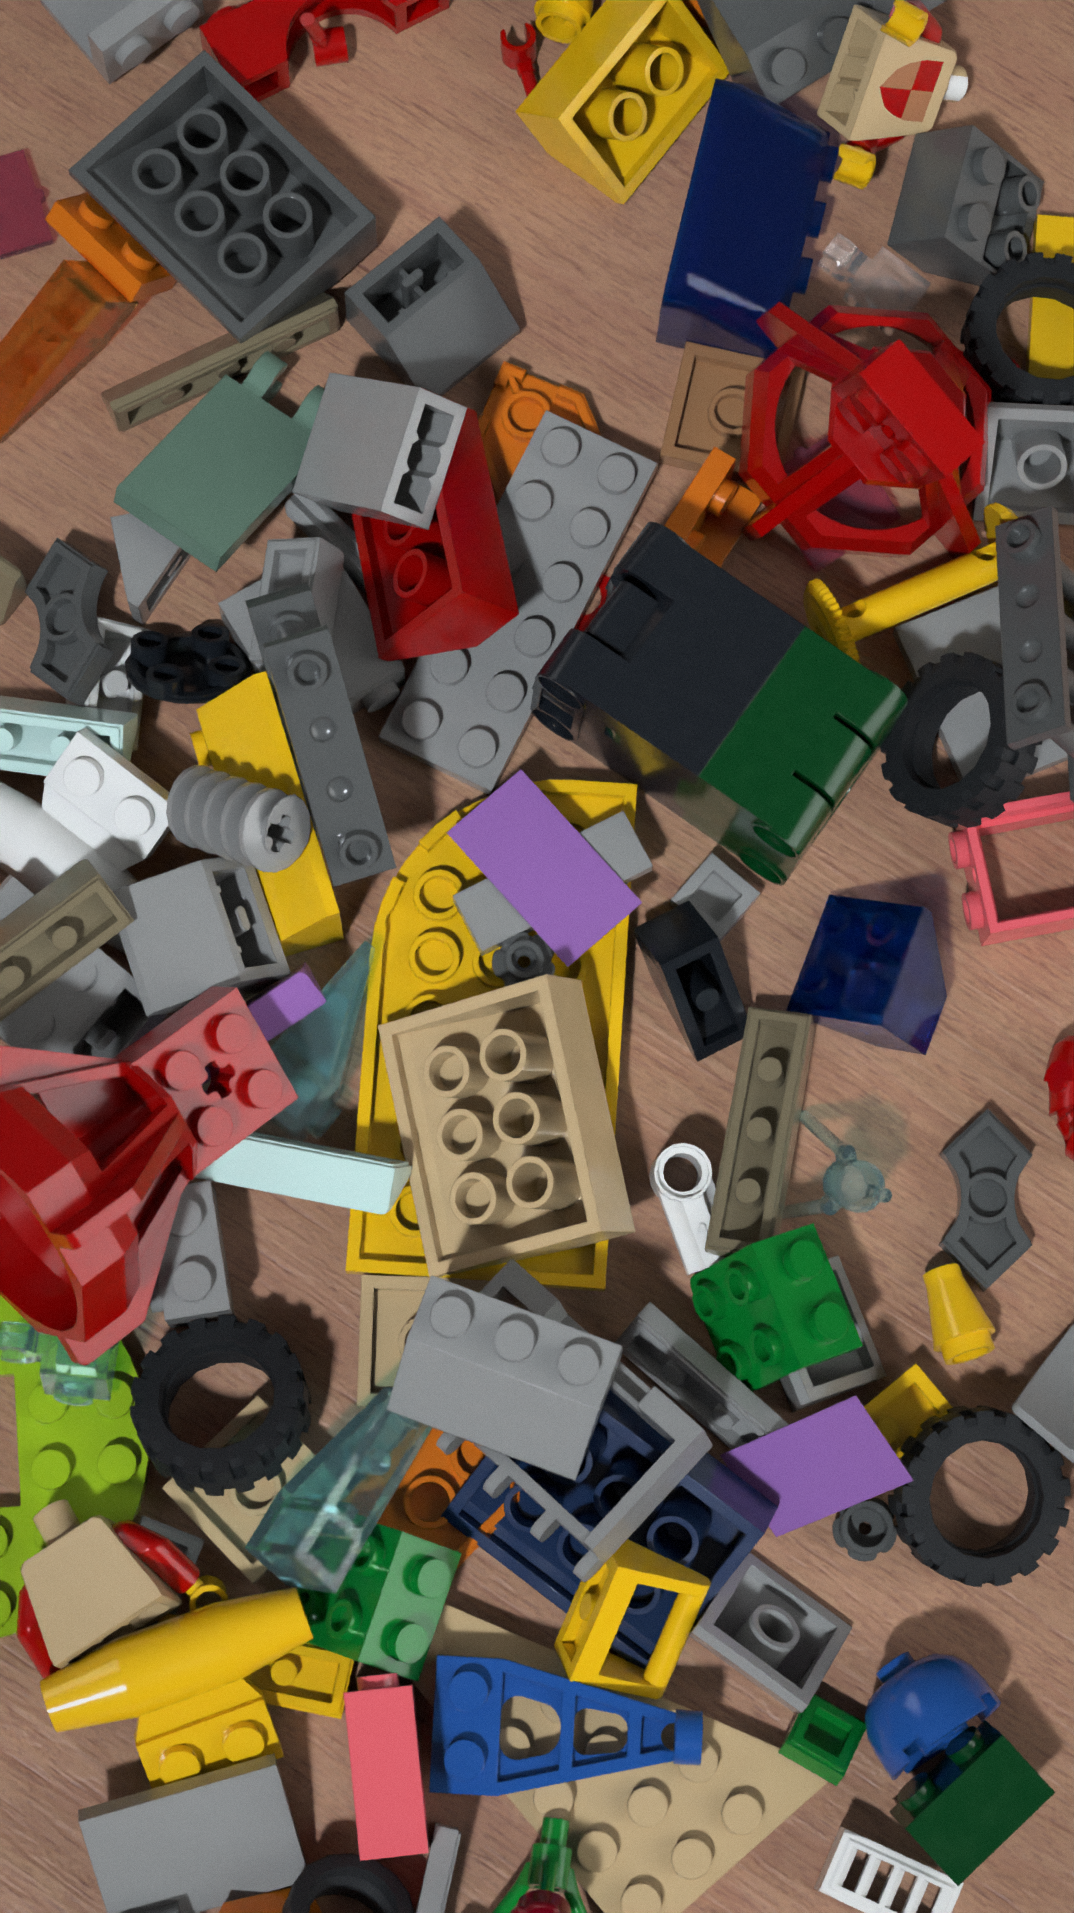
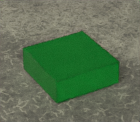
M814 1694L804 1711L796 1714L778 1753L837 1786L844 1777L866 1730L865 1722Z

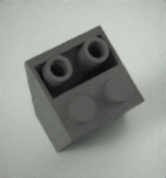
M974 125L915 134L887 245L925 273L980 286L990 273L993 276L997 274L1000 265L1013 258H1015L1017 263L1024 261L1037 208L1040 204L1044 181Z
M440 216L344 292L347 321L405 385L422 387L440 396L447 393L520 333L518 324L481 261Z

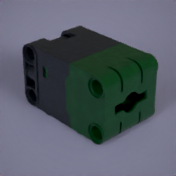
M648 522L614 568L613 574L605 588L608 591L606 602L586 630L582 632L571 628L535 676L530 710L534 717L550 731L567 741L573 742L630 783L637 784L640 790L739 857L752 871L767 881L782 886L789 879L818 835L823 831L857 780H859L876 756L907 706L908 698L889 679L858 663L695 551L675 532L659 523Z

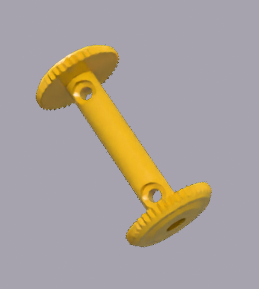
M995 502L987 505L984 509L983 519L989 545L842 608L839 607L832 592L829 591V588L826 587L823 581L818 578L809 581L803 594V603L810 629L860 663L855 644L856 641L997 581L995 526L1018 518L1017 515L1010 508Z

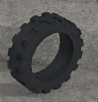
M1043 252L1027 254L1024 261L1018 263L1015 258L1008 260L1000 265L997 274L993 276L990 273L984 279L977 294L974 296L961 330L960 344L965 345L962 355L992 389L991 397L995 399L994 402L1074 406V376L1060 380L1040 378L1018 368L1003 352L996 333L999 315L1003 309L1015 301L1030 297L1055 299L1074 309V263L1071 262L1072 256L1056 253L1054 258H1044Z
M953 652L940 656L941 662L937 664L928 662L917 671L919 677L914 682L907 681L901 690L908 698V704L892 732L881 746L880 752L886 754V762L881 764L884 779L890 781L893 785L889 789L891 795L896 801L906 804L905 809L949 827L957 828L958 824L970 828L981 825V818L988 817L994 819L1005 811L1003 804L1009 799L1015 801L1025 788L1021 783L1026 774L1032 775L1038 761V758L1034 757L1036 745H1042V741L1015 750L1011 749L1007 745L1003 665L976 653L964 652V655L961 656ZM982 692L989 704L991 722L986 747L975 767L959 782L941 789L934 777L932 762L936 734L946 715L961 700Z
M218 1315V1321L208 1323L205 1318L196 1319L188 1322L189 1329L179 1334L173 1330L160 1340L163 1346L156 1353L150 1350L140 1364L143 1369L141 1378L134 1377L131 1387V1395L135 1401L134 1406H130L131 1419L138 1438L154 1467L165 1478L168 1476L173 1477L178 1487L193 1492L194 1488L197 1487L203 1489L205 1494L209 1496H224V1490L236 1488L238 1493L246 1492L255 1488L253 1482L263 1477H266L268 1481L276 1477L283 1470L280 1464L287 1457L293 1460L302 1447L300 1441L301 1433H308L311 1423V1414L308 1409V1404H312L309 1387L296 1354L291 1352L288 1342L277 1332L273 1335L269 1334L265 1324L250 1318L247 1323L238 1322L237 1317L234 1315ZM219 1363H244L262 1370L271 1379L274 1387L273 1405L263 1424L246 1439L223 1448H198L181 1441L172 1432L169 1424L170 1405L181 1385L198 1371Z
M977 1405L974 1408L965 1406L950 1408L947 1410L948 1414L940 1418L932 1416L920 1425L923 1430L915 1438L909 1436L900 1448V1451L904 1453L901 1462L914 1481L895 1488L894 1495H888L890 1513L896 1516L898 1524L894 1527L901 1541L911 1549V1554L940 1575L973 1587H982V1584L990 1583L994 1586L1005 1585L1012 1582V1576L1018 1573L1026 1576L1037 1569L1039 1564L1036 1561L1044 1553L1050 1556L1059 1543L1055 1536L1060 1526L1066 1528L1070 1510L1064 1508L1065 1496H1071L1069 1478L1063 1476L1061 1466L1065 1465L1057 1449L1051 1447L1044 1438L1014 1414L982 1405ZM977 1441H988L1001 1444L1013 1452L1024 1467L1028 1486L1024 1514L1012 1533L994 1546L977 1550L957 1547L942 1536L933 1522L929 1501L933 1479L946 1457L963 1445Z

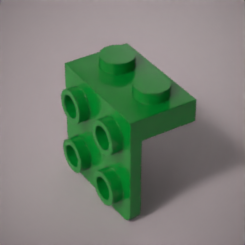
M814 1223L751 1243L691 1277L690 1286L693 1293V1305L698 1316L705 1323L717 1353V1361L752 1392L799 1370L847 1354L863 1346Z
M331 1509L323 1517L319 1528L313 1536L311 1553L297 1590L314 1637L307 1643L391 1673H397V1675L418 1682L462 1553L403 1531Z

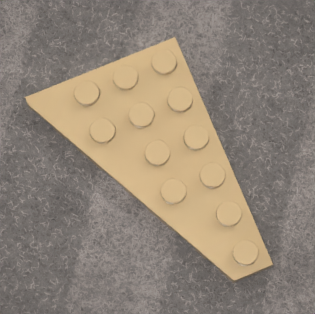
M444 1604L418 1682L411 1681L434 1708L437 1655L504 1658L568 1678L556 1651ZM600 1688L673 1712L676 1709L691 1710L663 1697L661 1699H652ZM522 1696L512 1697L504 1703L501 1710L500 1747L507 1757L511 1759H524L544 1755L557 1745L560 1738L561 1723L558 1714L551 1706ZM587 1708L579 1710L575 1715L573 1745L578 1753L583 1755L614 1753L620 1751L627 1742V1723L620 1715ZM703 1715L700 1766L679 1765L667 1762L506 1795L540 1836L544 1817L569 1821L566 1847L572 1849L570 1868L574 1869L576 1880L604 1913H682L827 1784L828 1781L778 1753L779 1747ZM674 1723L665 1726L661 1733L662 1743L665 1747L672 1750Z

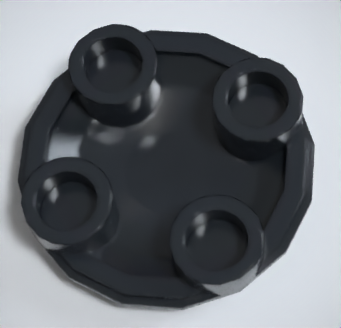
M214 623L197 625L189 633H170L164 635L157 631L138 632L131 638V653L125 661L126 678L136 690L154 699L177 704L208 703L251 676L249 660L236 645L229 642V630L224 626Z

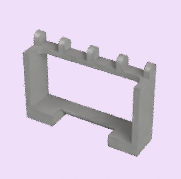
M512 1258L479 1292L587 1332L567 1314L560 1301ZM619 1362L610 1390L663 1436L671 1446L591 1532L508 1456L472 1443L498 1467L483 1485V1489L492 1498L501 1495L514 1481L545 1510L530 1530V1533L538 1541L543 1542L548 1539L561 1525L588 1550L573 1570V1573L583 1582L588 1581L596 1574L713 1446L705 1430L656 1386L652 1389L648 1387L621 1362ZM443 1432L437 1440L436 1446L446 1455H449L465 1440Z

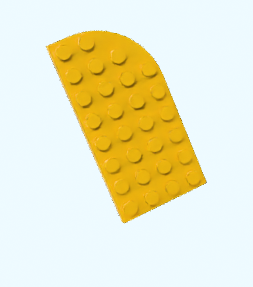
M542 780L533 782L578 832L621 811L625 812L635 831L637 784L585 780ZM486 798L478 800L458 812L455 810L418 841V846L403 863L397 875L393 876L380 904L370 950L355 1152L405 1161L378 1025L505 987L503 980L495 976L492 968L493 954L496 950H500L501 947L481 956L453 902V895L487 879V877L446 833ZM629 882L626 885L631 890V882ZM629 915L569 967L565 965L555 952L553 958H551L552 963L555 965V976L581 980L614 1135L616 1130ZM535 930L528 933L529 936L538 935ZM526 956L518 959L519 966L523 968L528 967L531 963L530 959ZM409 1179L388 1213L380 1215L350 1209L346 1274L429 1277ZM608 1240L579 1248L517 1260L516 1262L546 1288L605 1291ZM507 1263L441 1277L491 1281Z

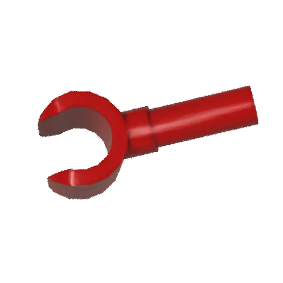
M303 13L300 17V23L312 41L316 66L348 63L344 27L323 28L312 13Z
M524 23L526 44L522 46L510 44L507 41L504 29L500 33V44L503 63L510 69L517 70L526 96H528L538 84L534 67L537 58V45L534 28L529 23Z

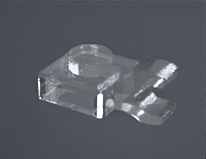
M839 233L824 249L822 253L824 256L818 263V266L832 278L851 284L842 300L853 307L912 311L931 285L929 281L882 246L873 259H870L855 244ZM877 326L890 337L896 331V329L891 327Z

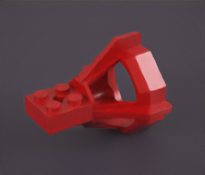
M780 301L761 315L756 322L777 349L746 375L739 476L765 505V508L740 529L745 536L752 541L763 537L778 524H781L803 551L902 558L911 555L932 535H935L954 557L970 553L982 543L966 506L984 491L988 447L987 407L989 402H991L992 389L928 313L828 305L807 321ZM856 327H891L912 336L931 351L908 349L900 338L885 347L874 346L868 350L834 334ZM797 366L832 383L827 440L831 445L787 476L777 448L775 419L782 389L790 373ZM965 411L967 412L968 420L965 418ZM966 460L965 467L960 478L959 466ZM858 480H861L864 485L918 489L922 518L895 528L862 529L841 524L828 518L816 509Z
M211 986L113 1058L0 1045V1295L37 1332L57 1336L70 1359L76 1364L86 1366L92 1363L145 1322L180 1197L190 1180L193 1181L197 1174L299 1098L237 987ZM205 1067H209L211 1073V1081L207 1090H203L201 1085L208 1078ZM36 1093V1095H37V1097L39 1098L40 1102H39L36 1098H34L31 1094Z

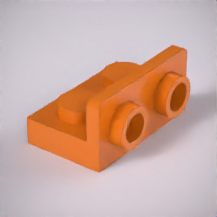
M87 192L57 200L45 218L130 303L169 291L177 281Z
M714 446L664 526L679 535L695 551L721 568L743 534L740 529L753 518L760 507L761 501L752 491L731 480L736 459Z

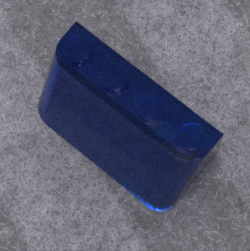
M715 79L663 293L656 337L657 343L684 349L685 343L688 341L761 358L768 357L777 349L759 327L756 320L779 301L789 308L793 293L802 295L806 293L813 258L802 256L806 237L815 239L819 237L827 203L815 200L819 181L832 182L839 147L828 145L831 132L742 84Z

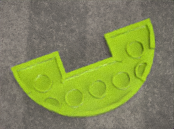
M1 1295L0 1377L14 1376L21 1506L0 1507V1638L17 1634L19 1591L25 1584L21 1574V1566L26 1560L47 1547L33 1521L34 1516L44 1507L56 1501L68 1500L81 1524L96 1515H101L114 1522L134 1521L135 1516L138 1515L146 1489L150 1457L147 1456L138 1438L130 1415V1406H134L135 1403L131 1395L134 1377L140 1378L122 1340L92 1363L86 1366L76 1364L70 1359L57 1336L37 1332Z

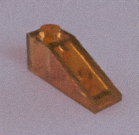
M63 260L0 342V443H4L98 355L139 304L138 301L130 303L88 261Z

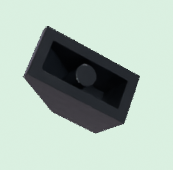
M687 901L633 928L651 978L696 1061L698 1062L742 1040L747 1019L745 1008L718 936L692 903Z

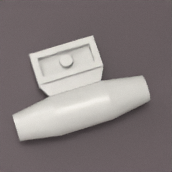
M87 728L77 731L44 779L42 804L0 782V868L15 877L35 895L83 859L89 860L112 891L139 882L127 868L152 856L170 830L166 814L169 792ZM119 933L106 942V944L125 953Z

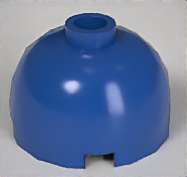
M907 1651L890 1661L876 1673L882 1685L868 1700L865 1713L867 1738L876 1757L891 1779L895 1780L903 1771L908 1774L946 1750L949 1743L969 1727L966 1723L977 1715L980 1721L983 1722L1000 1706L1001 1701L974 1667L954 1655L934 1653L915 1661Z

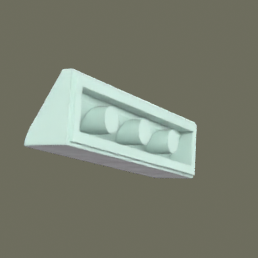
M0 695V770L47 776L77 731L84 728L89 729L130 761L138 728V714Z
M253 1132L197 1174L195 1178L381 1215L388 1213L392 1209L411 1175L412 1166L408 1165L409 1162Z

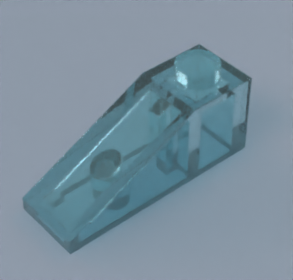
M366 940L321 990L327 1000L325 1004L290 1026L271 1047L299 1098L271 1118L270 1121L293 1140L304 1141L309 1134L316 1139L320 1138L335 1122L342 1111L336 1103L342 1097L367 1000L368 981L376 954L375 948Z
M384 1387L277 1493L247 1543L245 1549L286 1586L336 1594L430 1433L432 1427L387 1411L392 1387Z

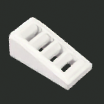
M840 1826L814 1889L865 1913H898L891 1910L890 1907L906 1871L915 1875L916 1878L901 1913L917 1912L929 1882L941 1887L930 1913H952L964 1883L957 1886L947 1875ZM859 1849L869 1855L854 1891H850L842 1886ZM881 1861L891 1864L892 1868L876 1903L866 1898Z

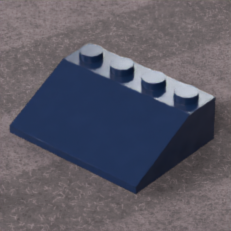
M609 1389L576 1481L512 1457L509 1458L591 1532L671 1444ZM707 1452L631 1534L628 1540L706 1576L711 1581L710 1588L697 1615L698 1618L765 1534L778 1506ZM485 1456L442 1513L441 1517L446 1518L452 1526L468 1538L472 1537L476 1540L478 1546L567 1614L581 1581L573 1573V1570L588 1550L561 1525L548 1539L543 1542L538 1541L530 1533V1530L545 1510L516 1483L511 1489L509 1485L501 1495L492 1498L483 1489V1485L498 1467ZM520 1491V1501L517 1503V1494ZM504 1503L505 1516L494 1526L497 1529L491 1535L489 1533L486 1534L479 1527ZM637 1584L610 1648L628 1662L646 1669L678 1592Z

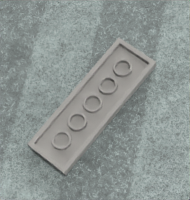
M546 410L496 506L519 615L477 647L420 656L378 736L379 742L479 791L491 795L495 791L533 716L530 707L535 676L571 628L577 629L657 471L658 463Z

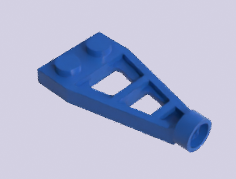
M437 1655L429 1792L500 1796L667 1762L679 1765L700 1766L703 1739V1711L676 1709L673 1712L594 1686L569 1681L568 1678L504 1658ZM522 1696L545 1703L556 1711L560 1719L561 1730L559 1741L554 1749L544 1755L524 1759H511L502 1752L500 1747L501 1710L508 1699ZM587 1708L615 1713L623 1717L627 1723V1742L620 1751L614 1753L588 1755L578 1753L573 1745L574 1721L577 1712ZM670 1723H674L673 1750L665 1747L661 1740L662 1730Z

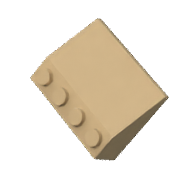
M545 974L378 1025L405 1161L409 1162L408 1165L412 1166L409 1181L429 1278L431 1275L441 1277L507 1263L511 1258L517 1261L579 1248L635 1232L581 980Z

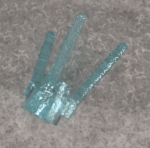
M802 1110L800 1122L835 1154L836 1161L827 1168L823 1177L825 1195L821 1199L786 1205L784 1207L783 1219L822 1213L834 1215L840 1209L854 1213H865L874 1209L880 1202H889L892 1198V1192L885 1188L882 1172L874 1164L857 1159L856 1150L853 1146L843 1143L808 1111Z

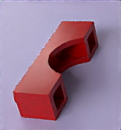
M252 0L239 7L232 5L216 11L205 24L199 26L202 49L217 61L253 98L260 102L290 87L289 64L291 54L298 40L306 32L300 23V17L303 13H312L318 22L338 15H361L384 24L398 34L450 7L449 0Z

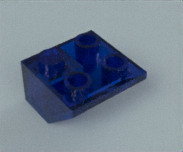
M829 895L786 1011L811 1014L814 1023L877 1047L926 1055L947 998L932 912L920 906Z

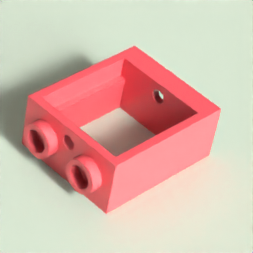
M1070 791L1003 804L1005 811L994 819L988 817L981 818V825L970 828L958 824L954 832H949L948 843L952 863L956 870L964 868L969 892L962 893V908L965 922L969 930L978 929L981 946L1074 929V906L999 920L980 836L1074 819V802L1070 800Z
M397 1673L357 1677L358 1691L345 1692L344 1703L360 1861L429 1853L430 1844L414 1685L400 1686Z

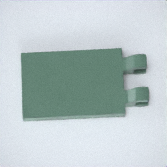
M266 351L253 365L242 384L225 375L117 486L114 503L217 572L293 490L324 388L319 385L315 386L305 397L296 414L291 419L268 403L282 388V383L277 379L287 369L288 364L271 352Z

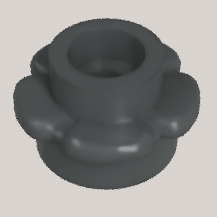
M525 931L501 942L502 947L500 950H496L492 957L494 974L503 980L505 987L545 974L554 975L555 965L551 961L554 951L539 935L529 936ZM526 956L530 959L531 963L528 967L523 968L519 966L518 959Z
M878 1498L866 1500L839 1511V1518L833 1522L832 1533L836 1544L839 1547H845L848 1550V1555L858 1561H871L877 1557L878 1553L888 1552L893 1547L897 1538V1532L893 1525L894 1514L890 1513L889 1505ZM862 1522H867L871 1526V1531L867 1535H863L859 1531V1525Z

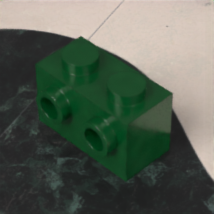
M986 1720L977 1728L975 1726L968 1727L954 1738L946 1748L945 1753L947 1756L929 1774L923 1772L909 1780L897 1796L899 1803L889 1811L957 1886L971 1875L1055 1793L1005 1736Z

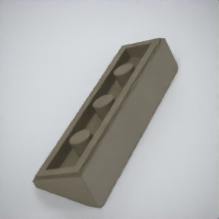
M323 292L241 344L230 333L222 335L101 393L102 400L118 431L125 432L208 393L225 375L235 380L248 374L256 361L266 351L271 352L278 358H282L337 332L340 328L338 305L334 297Z
M88 859L78 862L0 921V1022L134 922V919Z
M757 1007L748 1008L705 1252L726 1258L751 1243L780 1234L815 1036V1027L811 1014Z

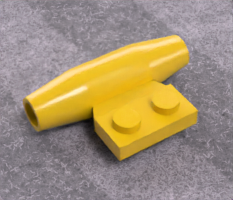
M287 1588L214 1602L113 1639L40 1680V1688L50 1720L57 1733L137 1718L134 1734L135 1745L153 1789L270 1754H275L276 1760L284 1757L282 1745L262 1690L246 1677L314 1637L297 1588Z

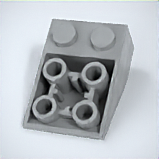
M10 874L0 885V921L35 895ZM98 948L0 1022V1039L11 1047L113 1058L159 1025L168 1013L146 1017L133 976Z

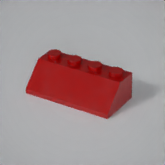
M467 407L429 530L352 514L378 658L388 662L477 647L519 615L478 417L475 410Z

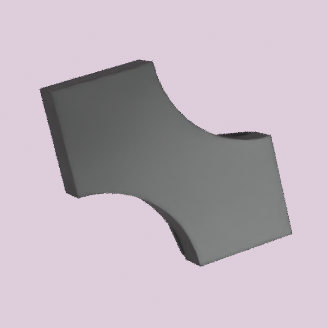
M56 538L25 590V593L36 606L40 621L39 644L30 665V672L67 700L82 706L114 654L103 640L97 622L98 596L108 570L73 545Z
M989 1109L980 1115L940 1154L953 1175L958 1202L953 1225L939 1246L955 1263L959 1264L960 1268L983 1292L1032 1246L1030 1239L1018 1222L1014 1197L1019 1174L1033 1154Z

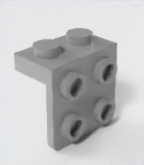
M40 0L43 7L109 84L128 70L138 66L147 56L177 34L187 30L205 14L203 0Z

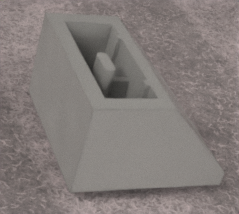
M222 857L203 859L113 890V893L134 919V922L119 932V936L146 1017L177 1012L211 986L237 987L243 999L247 1000L291 974L256 870L253 866H244L235 860H227Z

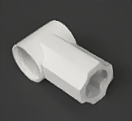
M687 1143L673 1144L663 1150L651 1165L649 1179L651 1188L656 1196L659 1197L686 1274L690 1275L724 1259V1257L705 1252L716 1187L712 1179L711 1162L705 1152L695 1145ZM681 1157L693 1163L697 1171V1181L692 1190L680 1192L668 1186L664 1179L663 1170L665 1163L669 1159Z

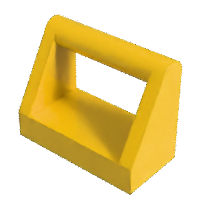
M627 1539L591 1579L586 1582L580 1581L553 1645L569 1681L652 1699H661L710 1588L711 1581L706 1576ZM637 1584L678 1592L646 1669L609 1653V1649Z

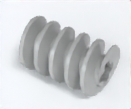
M193 765L181 772L174 781L168 795L166 814L169 828L175 838L188 847L199 848L206 853L217 854L227 860H235L244 866H253L262 872L276 873L292 865L301 856L308 844L311 829L310 813L305 802L295 794L288 796L277 788H267L258 782H249L245 778L230 776L223 771H213L208 766Z

